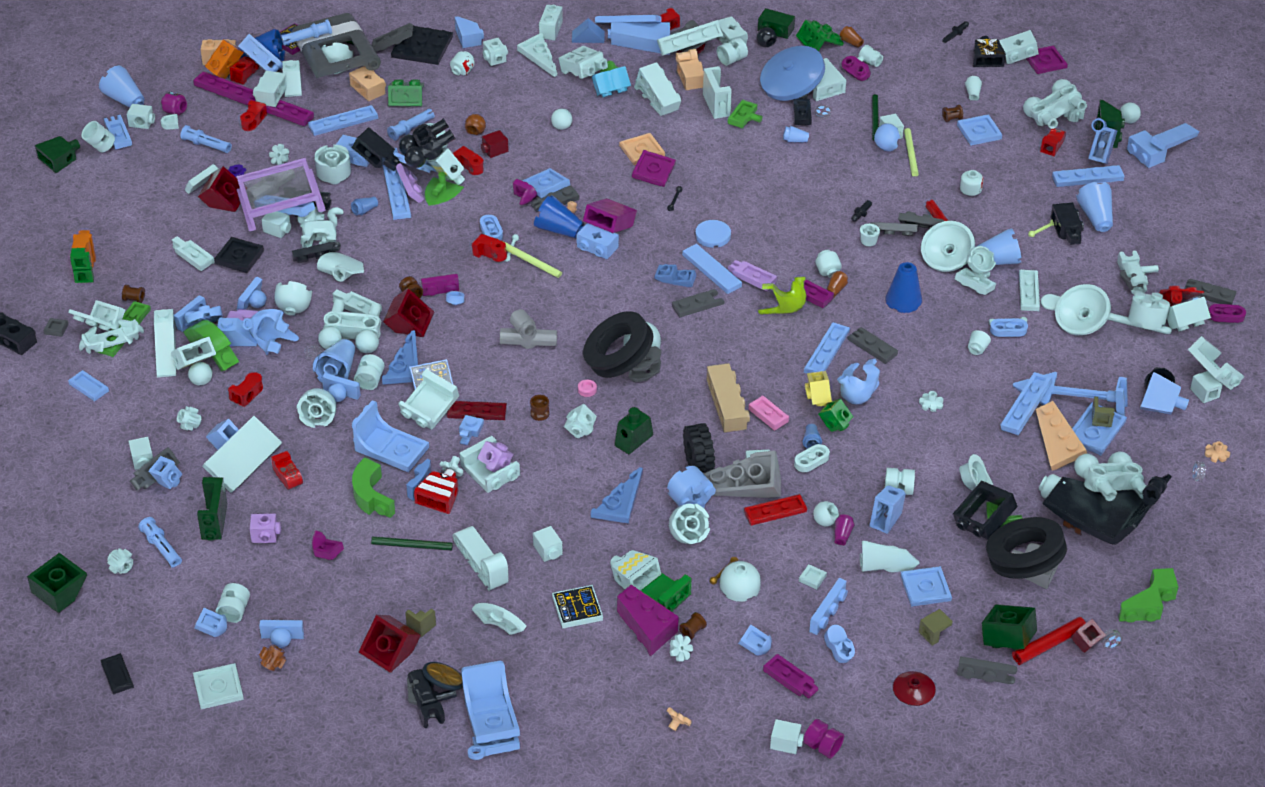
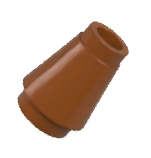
M845 26L841 30L840 37L843 41L857 48L863 45L864 40L852 27Z
M836 271L831 275L827 290L834 293V298L848 284V276L841 271Z

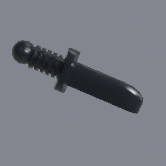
M964 21L958 27L954 26L952 28L953 31L945 36L942 42L946 43L958 34L962 35L963 30L969 26V22Z
M867 200L861 207H856L851 220L856 222L861 216L865 217L867 210L873 203Z

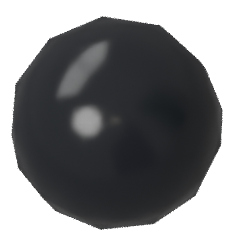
M764 27L758 31L756 40L760 46L770 47L777 41V35L772 28Z

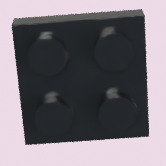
M231 237L214 258V262L216 265L248 273L264 252V247L260 244Z

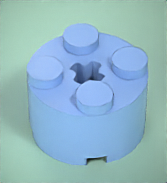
M696 466L685 467L687 470L683 472L679 470L675 473L667 486L669 490L668 495L678 506L698 504L705 508V504L716 492L711 481Z

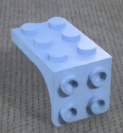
M372 400L369 405H366L363 412L352 422L353 441L356 452L408 473L429 448V442L389 426L379 415L376 401Z
M495 661L463 667L461 673L464 700L476 743H487L520 736L519 726L509 697L504 662Z

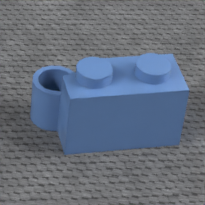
M1097 118L1091 124L1096 134L1088 159L1108 164L1117 130L1107 128L1106 122ZM1098 121H1102L1104 124L1101 130L1095 129V124Z

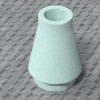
M970 76L965 82L970 100L979 99L982 81L977 76Z

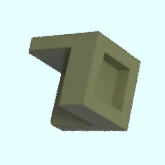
M1094 396L1092 426L1112 427L1114 408L1099 407L1098 397Z
M432 608L426 613L422 610L417 614L410 610L405 612L406 626L419 633L420 637H423L436 626L435 610Z
M938 609L920 620L919 633L933 646L939 642L940 632L952 626L953 621L941 609Z

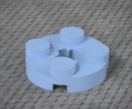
M207 305L199 307L197 312L190 311L184 313L186 324L189 327L202 320H208L213 323L223 317L221 306L210 308Z

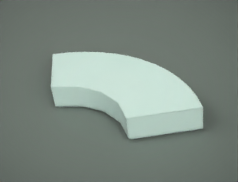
M478 603L472 608L484 624L497 625L509 635L522 632L526 628V625L517 616L497 605Z

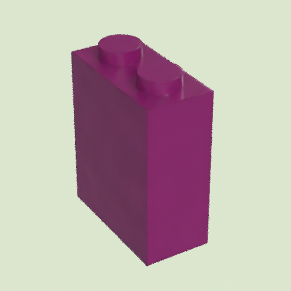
M606 198L587 204L583 221L611 233H616L633 226L637 210Z

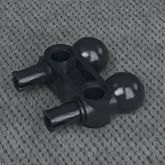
M444 118L432 126L423 124L413 131V135H405L400 139L399 150L405 155L404 160L409 167H422L426 159L433 160L442 153L443 146L456 139L450 129L439 137L436 136L449 128Z

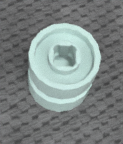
M736 38L729 41V43L717 47V56L725 66L748 55L747 46L741 38Z
M97 121L89 122L84 127L81 135L82 139L99 152L108 151L115 141L114 135Z
M371 354L364 355L361 358L354 376V381L359 382L361 389L374 390L377 387L384 369L383 360Z
M886 468L885 487L900 488L906 495H913L915 470L903 469L900 472L898 468Z
M236 583L227 584L223 589L216 613L224 614L227 622L237 623L241 621L250 597L248 589Z

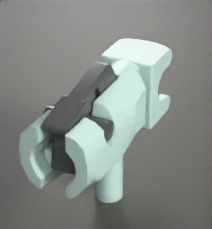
M1133 251V256L1131 257L1126 256L1124 252H1120L1117 260L1120 270H1123L1120 272V277L1129 287L1132 294H1135V292L1145 293L1147 291L1146 285H1148L1145 273L1158 272V265L1140 266V257L1137 251Z

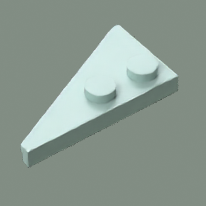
M542 33L517 45V51L552 76H557L555 63L552 61V55L547 48V43L544 41Z

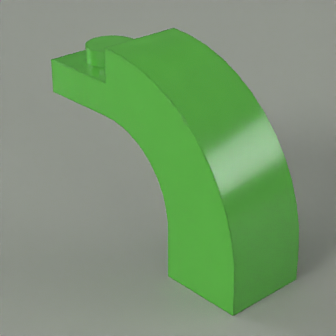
M202 320L184 331L190 343L210 337L216 355L212 356L222 372L239 362L229 346L231 344L229 339L212 322Z
M364 457L356 466L352 475L354 499L359 508L370 515L375 510L379 515L391 518L395 514L394 500L373 489L374 485L382 478L381 465Z

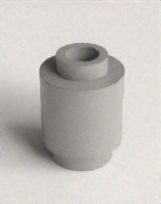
M519 309L511 314L510 323L521 335L530 336L535 332V322L525 310Z

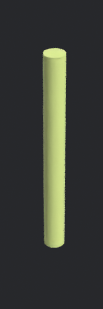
M907 128L904 130L911 174L912 176H918L911 130Z
M506 243V250L511 254L557 278L562 275L561 271Z

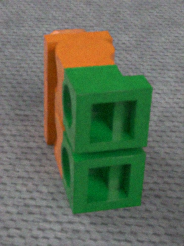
M80 230L78 234H73L70 260L75 283H94L93 267L94 262H96V254L92 234H90L89 230Z

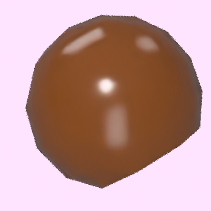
M472 114L465 120L464 125L468 133L479 135L485 131L486 122L481 115Z

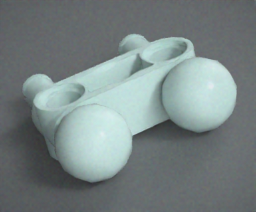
M1060 79L1053 84L1052 94L1042 100L1038 97L1028 98L1023 105V110L1028 117L1035 119L1037 125H1047L1049 128L1054 129L1058 125L1056 118L1074 107L1083 111L1086 109L1087 104L1082 99V95L1077 91L1075 85L1071 84L1068 80Z
M335 300L332 311L324 316V327L318 336L320 345L324 349H328L342 340V338L355 339V345L360 352L365 354L374 352L379 345L378 338L381 335L380 327L382 321L379 318L381 305L371 303L369 314L343 312L345 307L344 301Z
M1119 451L1113 453L1109 457L1108 463L1101 464L1092 454L1080 455L1075 460L1074 469L1077 475L1085 479V487L1091 491L1102 493L1107 501L1115 499L1117 490L1134 489L1139 497L1143 499L1142 492L1146 486L1143 482V469L1140 465L1133 463L1127 453Z

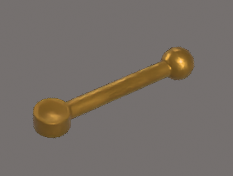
M737 557L730 558V563L738 561ZM724 568L715 577L710 578L711 584L717 583Z

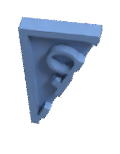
M411 331L408 334L403 348L400 347L394 357V361L390 363L387 374L382 376L383 384L412 382L409 369L411 366L418 365L415 331Z
M639 467L629 475V479L625 483L621 482L611 491V494L602 500V504L597 509L593 508L591 510V518L629 524L643 468Z

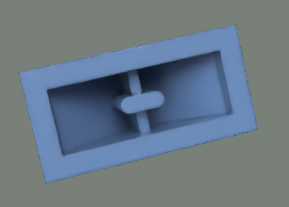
M589 18L572 31V43H604L605 31Z

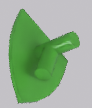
M439 172V179L433 177L426 186L425 200L429 206L441 204L454 198L464 187L446 181L445 173Z

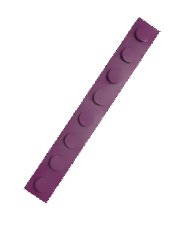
M203 71L193 80L194 86L248 105L250 100L256 101L253 96V89ZM279 100L276 107L266 106L267 113L304 127L314 118V112Z

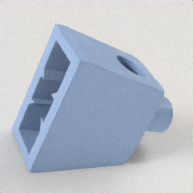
M1153 372L1140 409L1171 415L1174 407L1186 410L1189 399L1178 396L1181 390L1180 386Z
M886 486L875 497L870 527L886 534L889 533L902 514L906 495L902 489Z

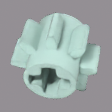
M1074 107L1066 112L1064 117H1067L1071 122H1078L1079 119H1084L1085 110L1080 111Z
M186 406L185 409L179 411L177 422L181 423V429L192 431L193 428H197L200 425L201 415L197 414L198 409Z
M120 548L112 551L108 556L107 563L110 565L108 569L115 574L117 572L120 574L127 573L133 566V559L130 558L132 554L128 550Z

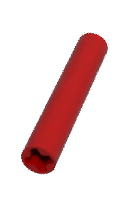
M1077 617L1032 641L1025 649H1018L1012 652L1013 660L1018 665H1021L1070 639L1079 628L1086 624L1085 620L1082 617Z

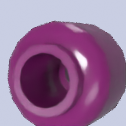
M168 92L161 99L162 109L166 113L181 115L187 109V101L182 94Z

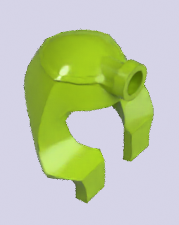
M794 277V281L791 283V290L788 292L779 290L773 283L762 284V289H773L779 305L773 308L758 310L759 314L794 313L802 309L806 301L805 277Z

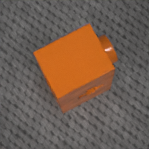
M223 39L205 67L216 76L226 79L230 74V67L240 59L244 52Z

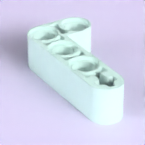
M473 526L453 534L455 545L465 559H469L468 563L475 572L479 573L478 577L485 586L489 587L487 588L489 591L508 583V564L504 555L501 552L493 554Z

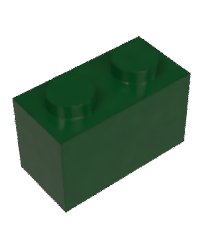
M765 8L758 18L757 31L764 27H770L775 31L777 37L788 39L795 28V16Z

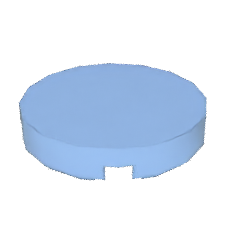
M704 221L696 228V239L706 247H721L731 239V229L722 221Z

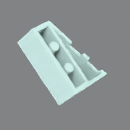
M658 63L639 68L634 88L636 90L640 89L644 93L642 94L644 99L648 98L651 101L650 105L660 116L678 110L681 103L680 95L675 92L671 81H668L664 70L660 68Z

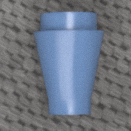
M374 196L358 198L351 202L352 212L355 215L361 216L378 206V200Z
M808 424L806 426L803 438V445L806 449L822 444L821 436L815 424Z

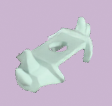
M118 319L117 321L121 325L120 328L101 334H95L97 327L94 326L88 332L82 334L79 350L81 351L85 348L86 352L90 354L91 349L95 350V352H103V348L125 342L130 344L133 342V338L138 340L139 332L144 333V329L135 319L133 321ZM108 336H118L114 341L106 340Z

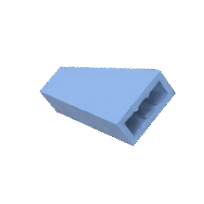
M611 22V29H608V39H611V45L661 53L657 40L670 36V23Z

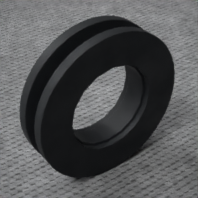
M626 311L615 314L604 320L591 332L583 348L584 360L600 377L612 378L620 376L633 369L645 358L653 343V331L644 318L636 312ZM631 334L628 342L620 350L605 355L607 349L615 340L624 335Z
M1028 517L1009 522L998 528L989 537L986 550L991 567L997 574L1012 579H1023L1044 574L1055 568L1066 556L1067 544L1062 527L1057 522L1043 517ZM1023 543H1044L1038 549L1022 554L1010 553L1013 548Z

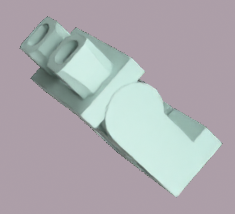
M581 46L559 57L561 72L564 74L572 72L575 76L579 75L581 79L592 76L601 69L608 68L607 60L603 58V53L586 46Z

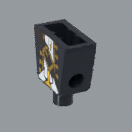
M982 36L980 39L975 40L973 67H1004L1006 53L998 39H989L988 36Z

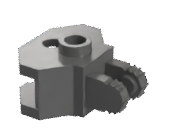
M656 346L651 347L645 358L629 371L628 378L633 382L647 381L659 373L661 350Z

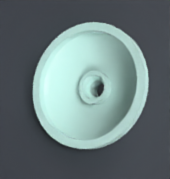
M944 221L934 225L926 232L921 243V253L925 262L931 268L942 272L954 271L967 264V255L975 247V239L970 229L964 224L956 221Z
M1083 284L1072 287L1057 302L1055 308L1056 320L1059 326L1069 334H1091L1100 329L1109 318L1111 311L1110 300L1107 294L1095 285Z

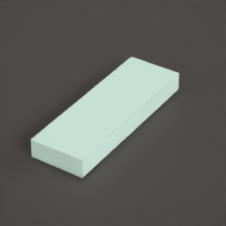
M1019 270L1021 310L1039 311L1038 271Z

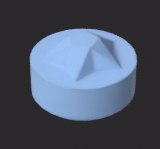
M450 291L446 294V301L453 305L464 303L465 295L462 292Z

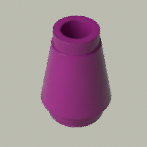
M842 514L835 520V544L846 545L855 526L851 516Z

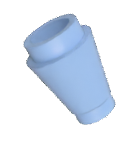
M786 126L783 134V140H787V142H807L809 132L793 126Z

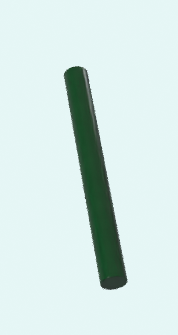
M876 94L872 95L873 141H875L874 136L879 127L878 95Z
M374 536L371 538L372 545L452 551L453 548L452 542Z

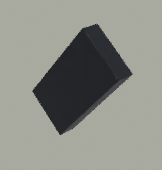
M121 653L100 660L113 695L134 688Z

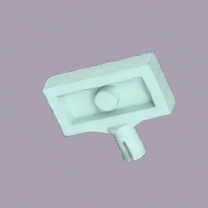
M964 268L957 272L955 280L961 282L964 286H969L976 290L979 294L986 295L993 291L996 286L995 282L988 279L990 272L980 274Z

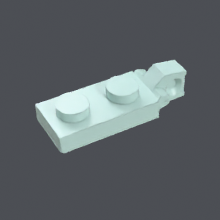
M178 236L172 239L175 252L198 270L202 271L215 263L212 255L191 240L185 242Z
M336 290L332 294L333 302L337 299L344 301V309L352 313L369 314L371 303H376L352 291L346 294Z

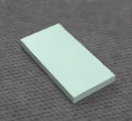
M253 416L202 467L213 477H223L225 488L232 493L282 442Z

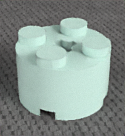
M326 145L319 148L315 152L316 176L320 180L331 184H338L340 181L348 178L351 174L348 150L341 145H333V147L329 148Z
M1135 292L1128 320L1135 325L1137 322L1143 324L1142 328L1161 329L1162 325L1165 326L1170 303L1163 299V295L1160 293H1152L1150 295L1143 292Z

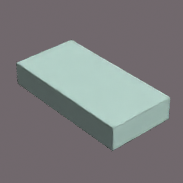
M212 164L189 180L185 191L190 194L206 183L211 174L216 172L218 168Z

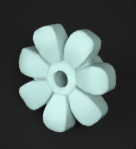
M283 144L274 145L272 147L274 152H269V156L272 157L271 163L277 165L284 164L289 159V150L284 149Z
M930 391L929 394L925 393L919 399V404L922 405V409L925 411L930 408V411L934 412L936 409L943 408V398L937 397L935 391Z
M453 456L450 462H440L444 472L446 469H451L456 473V476L463 475V469L458 467L459 457Z
M679 634L675 635V640H671L670 655L676 656V661L683 662L690 658L689 652L693 651V646L689 644L691 639L688 636L683 637Z

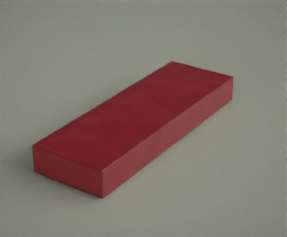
M455 401L448 410L447 418L464 419L465 415L484 420H505L507 403Z

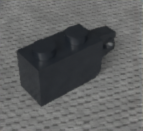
M369 127L357 137L351 147L375 168H381L385 165L392 171H395L397 164L402 163L393 154L395 148Z
M1074 203L1052 204L1050 217L1053 220L1058 237L1067 239L1070 245L1081 244V231H1084V223L1080 220L1079 211L1075 208Z

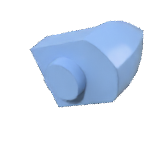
M203 608L194 629L217 637L226 631L227 618L224 614L220 615Z
M750 625L738 644L755 655L760 656L770 650L772 639L770 635L767 636Z

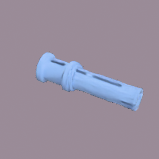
M327 19L323 23H313L309 28L281 35V39H283L282 42L285 46L286 44L310 37L318 38L319 35L332 34V28Z
M427 109L407 121L401 120L397 125L388 127L387 133L391 139L396 141L400 136L409 134L411 129L435 117L434 112L431 109Z
M188 125L182 128L180 137L184 141H192L195 145L203 144L228 153L232 148L230 142L206 135L202 130L191 129Z
M153 517L144 518L139 523L138 528L142 533H145L148 542L158 548L171 567L181 564V557L166 540L164 531L158 528Z

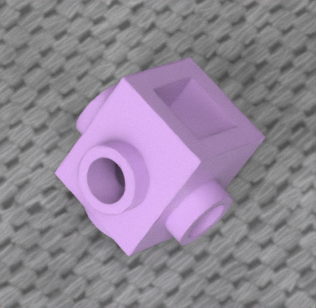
M486 441L477 459L485 463V467L488 470L496 472L510 465L514 454L507 450L508 447L502 443Z
M251 514L250 535L252 543H275L277 534L281 533V523L277 522L276 514Z

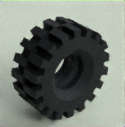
M700 423L684 426L683 445L688 466H696L702 473L715 469V450L707 424Z

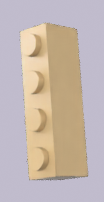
M729 363L707 366L706 379L724 433L747 429V422H750L748 410L745 411L744 397L740 396L741 390L740 385L736 384L735 371L731 370Z

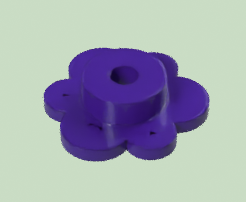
M238 164L230 166L228 171L236 177L244 175L246 168Z

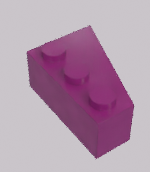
M633 585L627 587L617 596V612L628 627L633 630L640 643L642 642L650 656L678 632L679 616Z

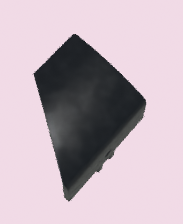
M1168 473L1163 477H1152L1148 485L1143 489V499L1139 497L1134 489L1117 490V495H1115L1116 497L1112 501H1107L1100 492L1087 489L1083 481L1062 477L1042 504L1074 527L1104 542L1116 545L1137 528L1151 506L1164 493L1167 483L1172 476Z

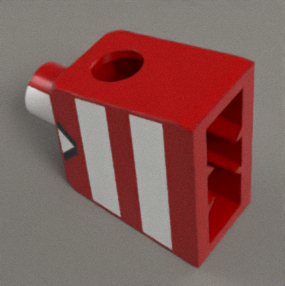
M446 469L444 474L436 471L431 472L415 488V503L450 514L459 491L458 480L455 478L456 473L451 469Z

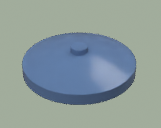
M795 46L787 48L774 55L766 63L760 76L761 86L765 93L775 100L787 101L797 99L812 91L820 83L825 73V62L821 54L812 47Z

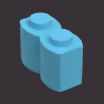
M625 66L592 76L597 96H611L614 91L622 93L628 91L627 88L631 86Z

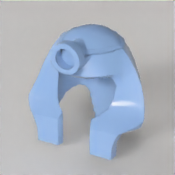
M261 310L242 322L243 328L249 330L256 343L265 351L266 355L270 351L279 353L281 344L275 342L277 338H284L290 341L299 340L298 335L288 329L289 324L283 321L284 312L282 310Z
M876 359L868 360L863 366V370L867 374L866 381L853 376V372L860 365L859 363L851 364L837 379L841 383V396L847 402L856 405L863 404L870 399L879 386L880 370L875 366Z

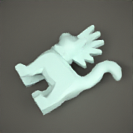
M317 206L313 211L309 212V215L305 217L298 216V222L301 224L303 236H301L302 248L312 246L314 240L321 241L319 244L336 242L337 217L335 215L343 214V210L338 207L330 209L327 214L329 221H324L323 211L318 212Z

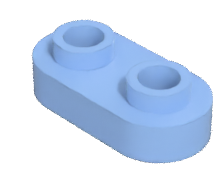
M484 215L480 218V228L483 234L502 240L503 230L497 217L494 215Z
M1019 318L994 319L990 325V332L998 337H1021L1027 333L1028 329L1027 322Z

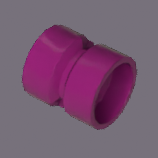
M815 719L805 732L803 743L812 749L818 748L819 753L831 759L840 750L845 736L835 728L828 729V724L820 719Z

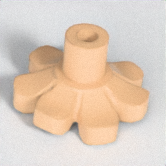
M1220 441L1212 445L1208 444L1205 448V456L1211 457L1212 462L1216 463L1218 459L1220 462H1224L1230 457L1227 446L1223 445Z
M668 707L667 712L672 717L668 727L676 731L680 724L690 726L692 721L689 718Z

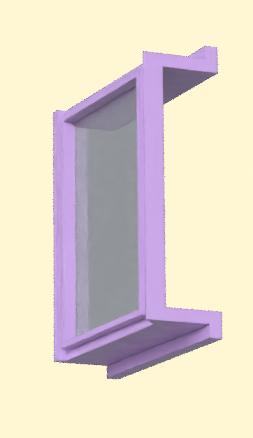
M306 158L237 176L240 186L237 192L249 232L256 230L254 217L315 201L318 212L326 211L313 171L308 168Z

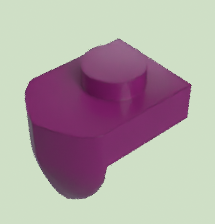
M519 179L513 182L514 195L521 197L519 205H526L537 196L535 188L527 182Z
M314 531L312 549L315 557L333 560L344 549L342 542L326 539L322 532Z

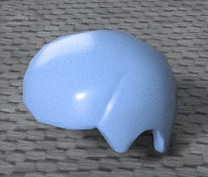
M887 123L878 127L874 136L877 146L884 151H893L898 147L897 141L900 138L898 128L893 124Z

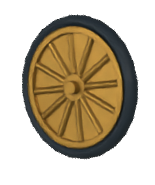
M428 662L423 666L424 676L433 684L448 690H460L463 688L462 674L453 667L440 662Z

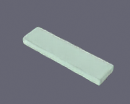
M716 20L660 38L657 42L663 56L721 37L723 34L719 22Z

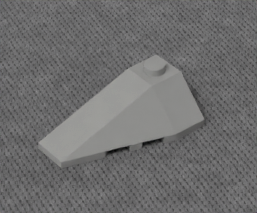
M776 451L756 452L741 461L739 459L733 461V464L724 468L718 467L703 473L716 489L715 496L781 497V475Z

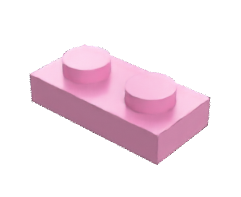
M764 396L749 404L748 410L774 431L789 422V416Z

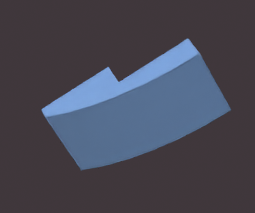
M668 264L659 265L655 274V279L658 281L685 287H692L696 278L695 270H678L676 265Z
M426 459L414 469L415 478L406 484L407 497L413 501L415 500V488L431 473V460Z

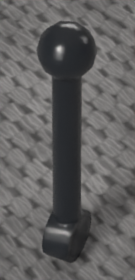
M681 186L676 187V193L671 205L667 206L668 211L674 210L677 197L683 190Z

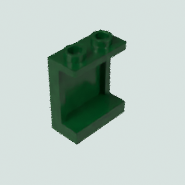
M203 477L202 486L207 510L197 511L201 539L208 541L222 540L228 505L224 478Z

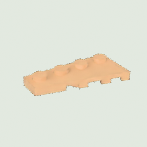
M1054 401L1036 409L1052 471L1075 461L1080 455L1087 454L1085 447Z

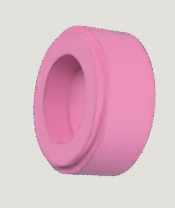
M582 380L579 382L578 393L581 396L590 397L596 394L597 385L594 381Z

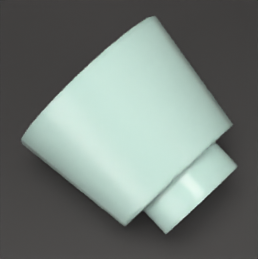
M874 224L862 225L860 227L861 243L865 246L875 245L880 233L879 227Z
M973 331L968 343L969 351L974 355L982 354L991 342L990 336L983 331Z

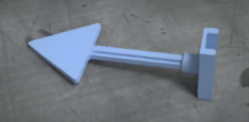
M1057 372L1045 374L1052 377V383L1039 402L1041 405L1049 403L1052 394L1094 398L1096 396L1098 399L1107 400V402H1115L1116 413L1125 416V407L1128 406L1127 378L1119 377L1116 390L1106 392L1054 386ZM1029 379L1015 382L1013 387L1022 392Z

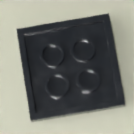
M413 25L412 36L394 46L391 58L439 65L453 38V32Z

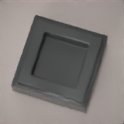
M50 318L43 330L44 334L62 337L69 325L68 320Z

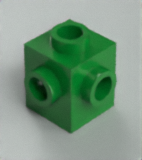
M841 399L827 403L818 413L831 432L836 430L843 431L849 426V422L853 418V415Z

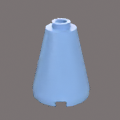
M118 65L110 68L107 71V76L105 78L102 76L100 79L99 90L108 97L129 108L132 104L144 105V96L128 71L122 66Z
M1097 182L1086 184L1079 189V194H1076L1077 202L1094 228L1100 232H1107L1113 226L1112 190L1110 185L1106 182H1102L1103 184H1097Z
M1012 228L978 245L986 247L994 253L996 265L1018 264L1022 262L1020 260L1021 252L1018 241L1012 237V234H1015Z
M340 340L315 358L313 371L318 375L317 378L320 382H322L324 373L345 379L349 378L355 354V345L350 340Z

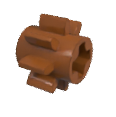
M273 644L269 648L264 646L259 654L262 659L261 665L272 671L276 667L282 669L286 662V657L283 656L285 651Z

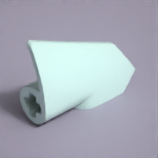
M329 252L322 255L317 263L319 271L333 275L339 282L346 280L353 274L364 273L362 262L338 252Z
M862 541V553H860L862 572L883 569L888 572H903L913 570L920 564L906 549Z

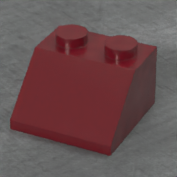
M222 166L211 174L199 193L198 198L210 208L236 212L241 204L237 189H240L238 179Z
M406 289L394 297L383 322L395 333L408 335L411 331H415V336L424 337L434 311L410 289Z
M376 615L358 652L391 673L413 653L421 635L390 615Z

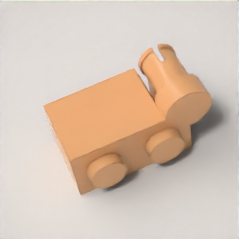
M696 49L676 53L677 73L685 90L703 88L704 71L702 62L698 60Z

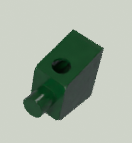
M58 136L36 144L35 149L37 158L54 173H58L76 160L75 151L80 149V144L77 139L68 142L62 136Z
M637 407L630 408L628 414L617 424L614 446L630 455L653 436L650 416L640 411Z

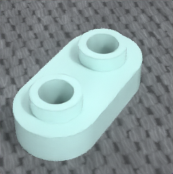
M814 445L796 455L794 466L800 472H809L829 460L830 451L825 445Z

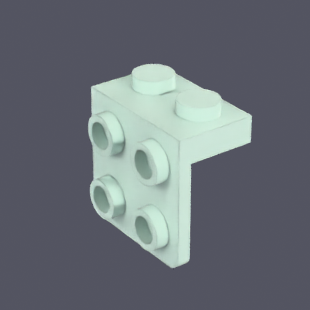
M96 300L90 315L69 309L68 313L74 315L73 319L81 322L86 320L85 323L90 326L97 327L99 325L98 328L109 331L110 328L114 330L119 328L120 324L117 320L123 319L125 309Z

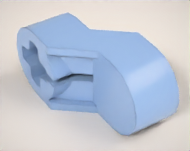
M830 626L824 635L827 647L832 650L836 661L840 663L849 662L855 654L852 641L847 638L846 632L841 626Z

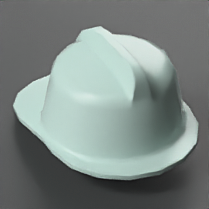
M971 455L968 463L959 467L962 481L970 490L973 491L981 480L993 485L985 465L978 455Z

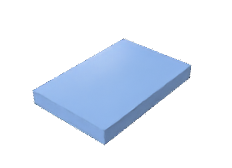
M1092 402L1072 429L1085 449L1101 456L1125 424L1127 417L1114 412L1112 427L1092 426Z

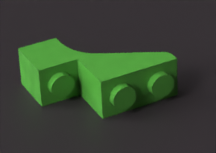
M1173 568L1153 569L1150 578L1151 586L1121 603L1118 615L1119 621L1135 622L1147 620L1152 622L1160 620L1163 611L1162 601L1176 599L1178 583Z

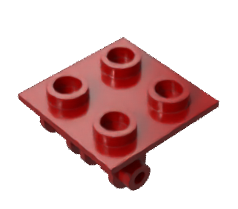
M1169 286L1168 289L1160 290L1159 293L1163 295V299L1170 303L1171 307L1181 303L1182 300L1204 293V291H1198L1195 287L1180 289V286Z

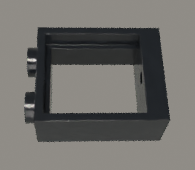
M981 480L954 511L953 516L959 529L967 530L976 537L988 540L1018 506L1013 493ZM985 500L999 506L984 524L970 519Z

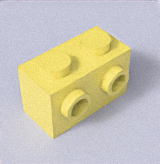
M826 371L807 373L808 383H805L807 399H811L812 405L825 406L827 403L832 402Z

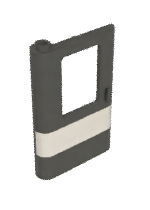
M343 13L298 25L292 30V32L309 28L313 23L319 24L327 19L329 20L332 34L326 33L319 35L318 38L310 37L296 41L316 78L364 65L371 71L380 67L381 60L354 16L350 13ZM352 40L360 53L356 57L329 63L321 47L323 45L327 47L332 46L333 43H343Z

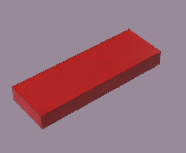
M800 494L744 508V513L751 526L807 512V506Z

